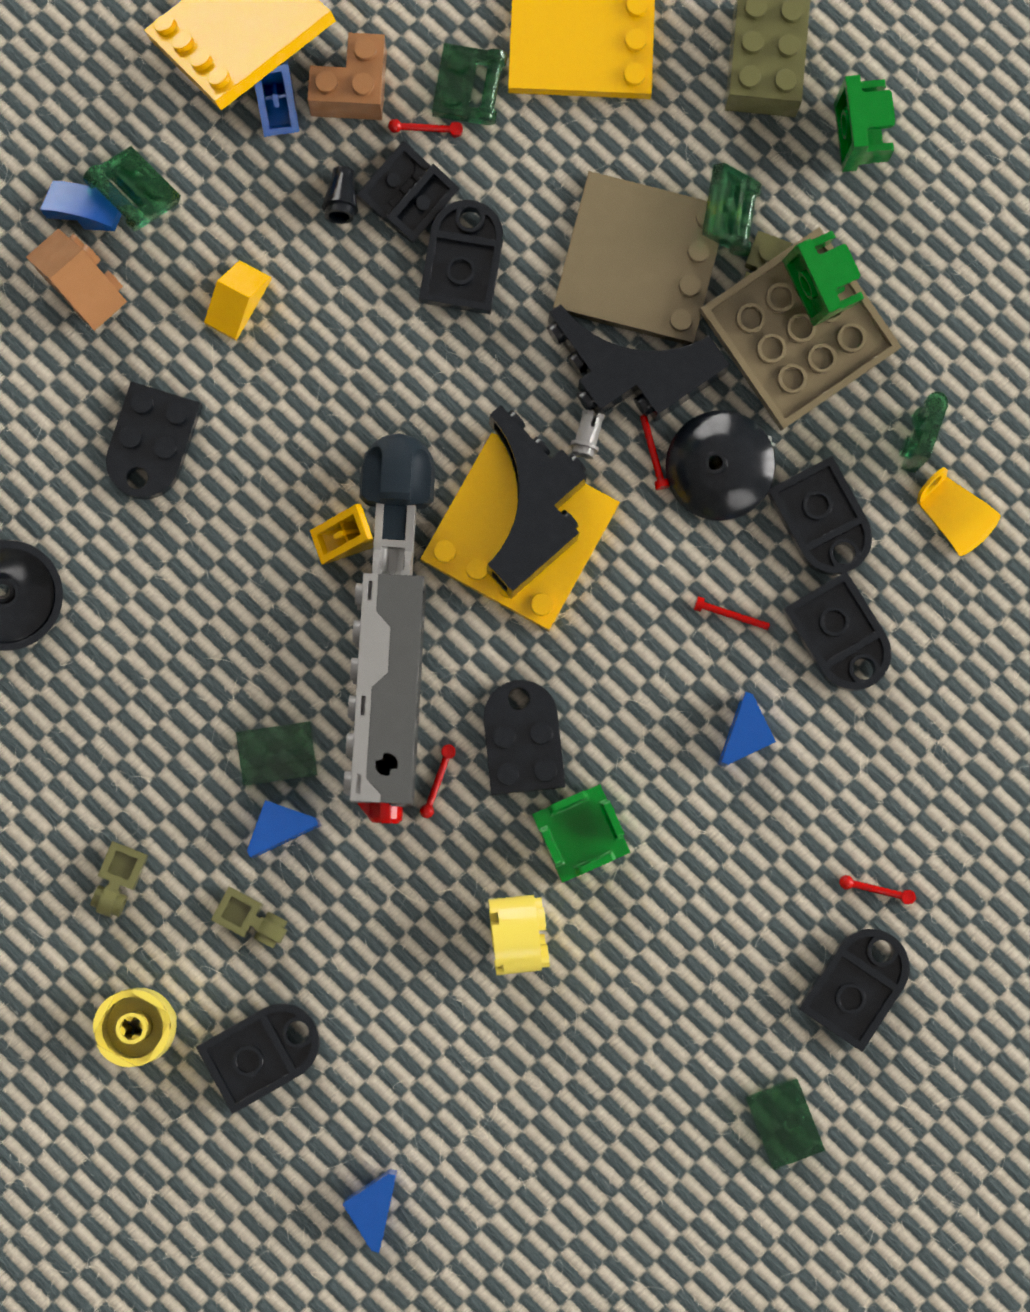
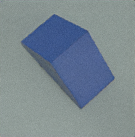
M284 61L255 84L264 137L300 132L291 72L288 61Z
M744 692L739 700L718 761L720 766L725 767L776 742L754 695L749 692Z
M265 800L247 848L250 858H256L320 827L321 823L315 817Z
M389 1169L345 1198L342 1204L373 1252L379 1253L382 1245L397 1170Z

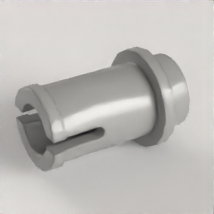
M582 410L576 439L571 441L570 446L573 447V455L584 459H593L594 453H598L599 450L596 444L605 416L601 413L593 416L594 411Z

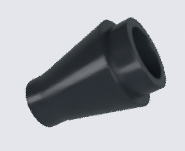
M346 166L333 168L332 178L322 204L325 218L330 222L337 224L350 223L358 212L354 170Z

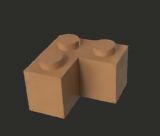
M348 32L346 67L310 65L307 101L311 116L383 120L387 58L385 34Z
M58 228L26 256L42 277L94 331L127 303L125 298L119 293V290L123 287L122 284L109 270L103 274L97 266L101 261L100 258L87 244L84 245L74 233L68 237Z

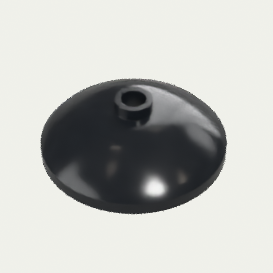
M716 410L692 418L679 429L668 448L665 469L672 494L686 510L704 519L726 521L746 515L764 500L774 480L776 460L770 439L757 423L737 412ZM714 457H721L723 461L721 468L718 470H712L710 462Z
M3 539L0 540V585H7L8 590L5 595L0 596V651H11L35 643L52 628L62 607L63 588L56 567L43 552L22 541Z

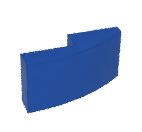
M53 180L40 210L47 219L77 220L83 229L115 231L127 201L122 196L99 188Z

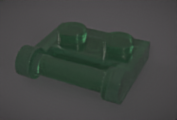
M444 43L432 116L482 125H494L497 119L495 104L501 69L506 66L507 53L500 49L484 50ZM477 65L487 66L481 106L478 108L470 107Z
M132 146L101 165H93L83 176V181L90 188H96L126 218L125 223L133 231L141 229L178 205L181 197ZM108 179H111L139 208H136Z
M726 163L714 164L702 235L729 248L731 254L749 256L752 248V242L749 241L755 201L760 196L762 184Z
M931 393L925 399L924 406L919 407L913 413L911 421L914 428L911 435L906 436L899 456L905 458L901 469L916 473L930 459L948 407V399L943 393Z

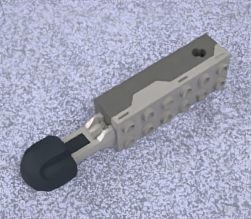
M400 433L384 436L374 442L365 453L361 466L359 498L366 505L375 507L372 573H363V583H356L355 605H357V610L361 611V620H354L353 643H355V647H359L358 658H351L350 680H353V684H357L356 695H349L348 718L354 721V733H347L346 756L352 758V770L345 771L343 793L346 796H350V801L353 804H358L372 823L399 824L402 821L403 808L414 807L426 603L424 576L413 575L416 509H426L434 501L435 483L434 460L426 445L415 437ZM387 758L396 759L398 762L397 769H391L390 775H381L379 772L380 765L386 764Z

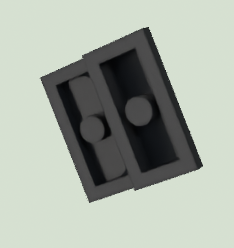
M403 141L356 194V198L395 231L413 243L460 188L434 163L432 165L428 164L414 149Z

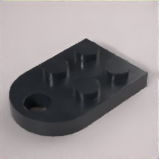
M460 200L447 205L437 214L431 227L419 303L491 315L503 247V228L498 216L490 207L474 200ZM466 212H474L481 220L476 227L466 228L460 223V217Z
M131 381L106 455V467L109 477L121 492L132 498L147 500L162 496L174 486L179 478L202 404ZM137 470L145 471L148 475L146 485L139 489L130 487L128 482L129 476Z
M833 456L770 488L767 495L799 554L810 568L821 574L837 576L844 572H851L865 560L872 545L871 527ZM835 546H848L853 553L852 561L848 564L837 562L833 555Z
M847 571L782 610L821 675L831 685L846 691H859L877 683L887 672L891 662L889 639ZM864 659L872 665L873 672L869 679L863 680L854 674L853 665L856 660Z
M515 680L501 685L491 694L484 709V729L491 795L565 788L558 712L552 696L542 686L527 680ZM515 689L526 691L530 698L527 707L520 710L512 708L508 703L510 692Z
M862 929L849 934L839 943L797 1009L863 1052L908 981L910 964L906 950L894 936L881 930ZM879 940L887 942L891 949L890 957L884 962H877L871 954L873 944Z
M278 1003L261 1009L198 1045L196 1048L231 1113L234 1114L308 1070L318 1055L320 1035L315 1021L305 1010L293 1004ZM295 1021L303 1022L309 1029V1036L303 1043H294L288 1037V1027Z

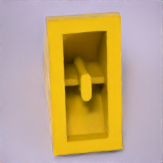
M239 260L217 280L204 323L237 341L272 278Z
M361 503L349 507L310 530L321 565L373 548V537Z

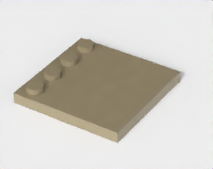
M589 171L553 309L561 304L570 316L685 345L693 344L701 318L699 309L704 306L729 206Z
M820 227L699 309L702 317L781 431L902 348L857 281L845 285V290L838 297L842 301L862 292L864 299L861 302L818 325H812L782 260L797 244L823 235L824 232ZM829 243L827 246L818 249L817 252L822 254L834 247Z

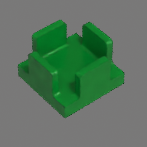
M860 75L845 76L834 102L842 172L857 171L859 165L888 162L894 152L893 143H883L881 130L893 128L896 123L892 92L885 90V79L861 81Z
M833 230L811 240L810 238L797 244L782 260L813 326L857 305L864 299L862 292L842 301L838 297L845 290V285L856 281L861 276L847 245L842 244L822 254L817 252L818 249L827 246L836 238Z
M601 784L586 791L583 790L532 814L562 883L631 853L623 835L625 834L610 800H607Z

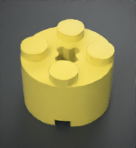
M534 895L488 899L496 976L542 971L543 967H549V953L545 934H539V931L546 930L544 907H542L541 897L535 898Z
M131 988L115 993L100 1005L93 1020V1033L100 1053L108 1061L121 1067H137L158 1059L169 1049L176 1034L177 1017L171 1004L160 993L148 988ZM139 1019V1027L143 1029L142 1032L134 1035L130 1034L132 1027L128 1024V1021Z

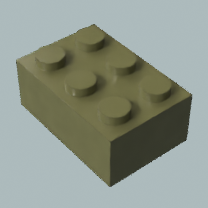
M736 0L733 12L725 111L786 117L797 116L803 95L810 0Z

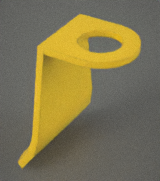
M942 467L923 485L918 493L917 503L946 537L957 555L963 556L975 549L990 535L999 522L1001 515L986 502L947 477L948 470Z

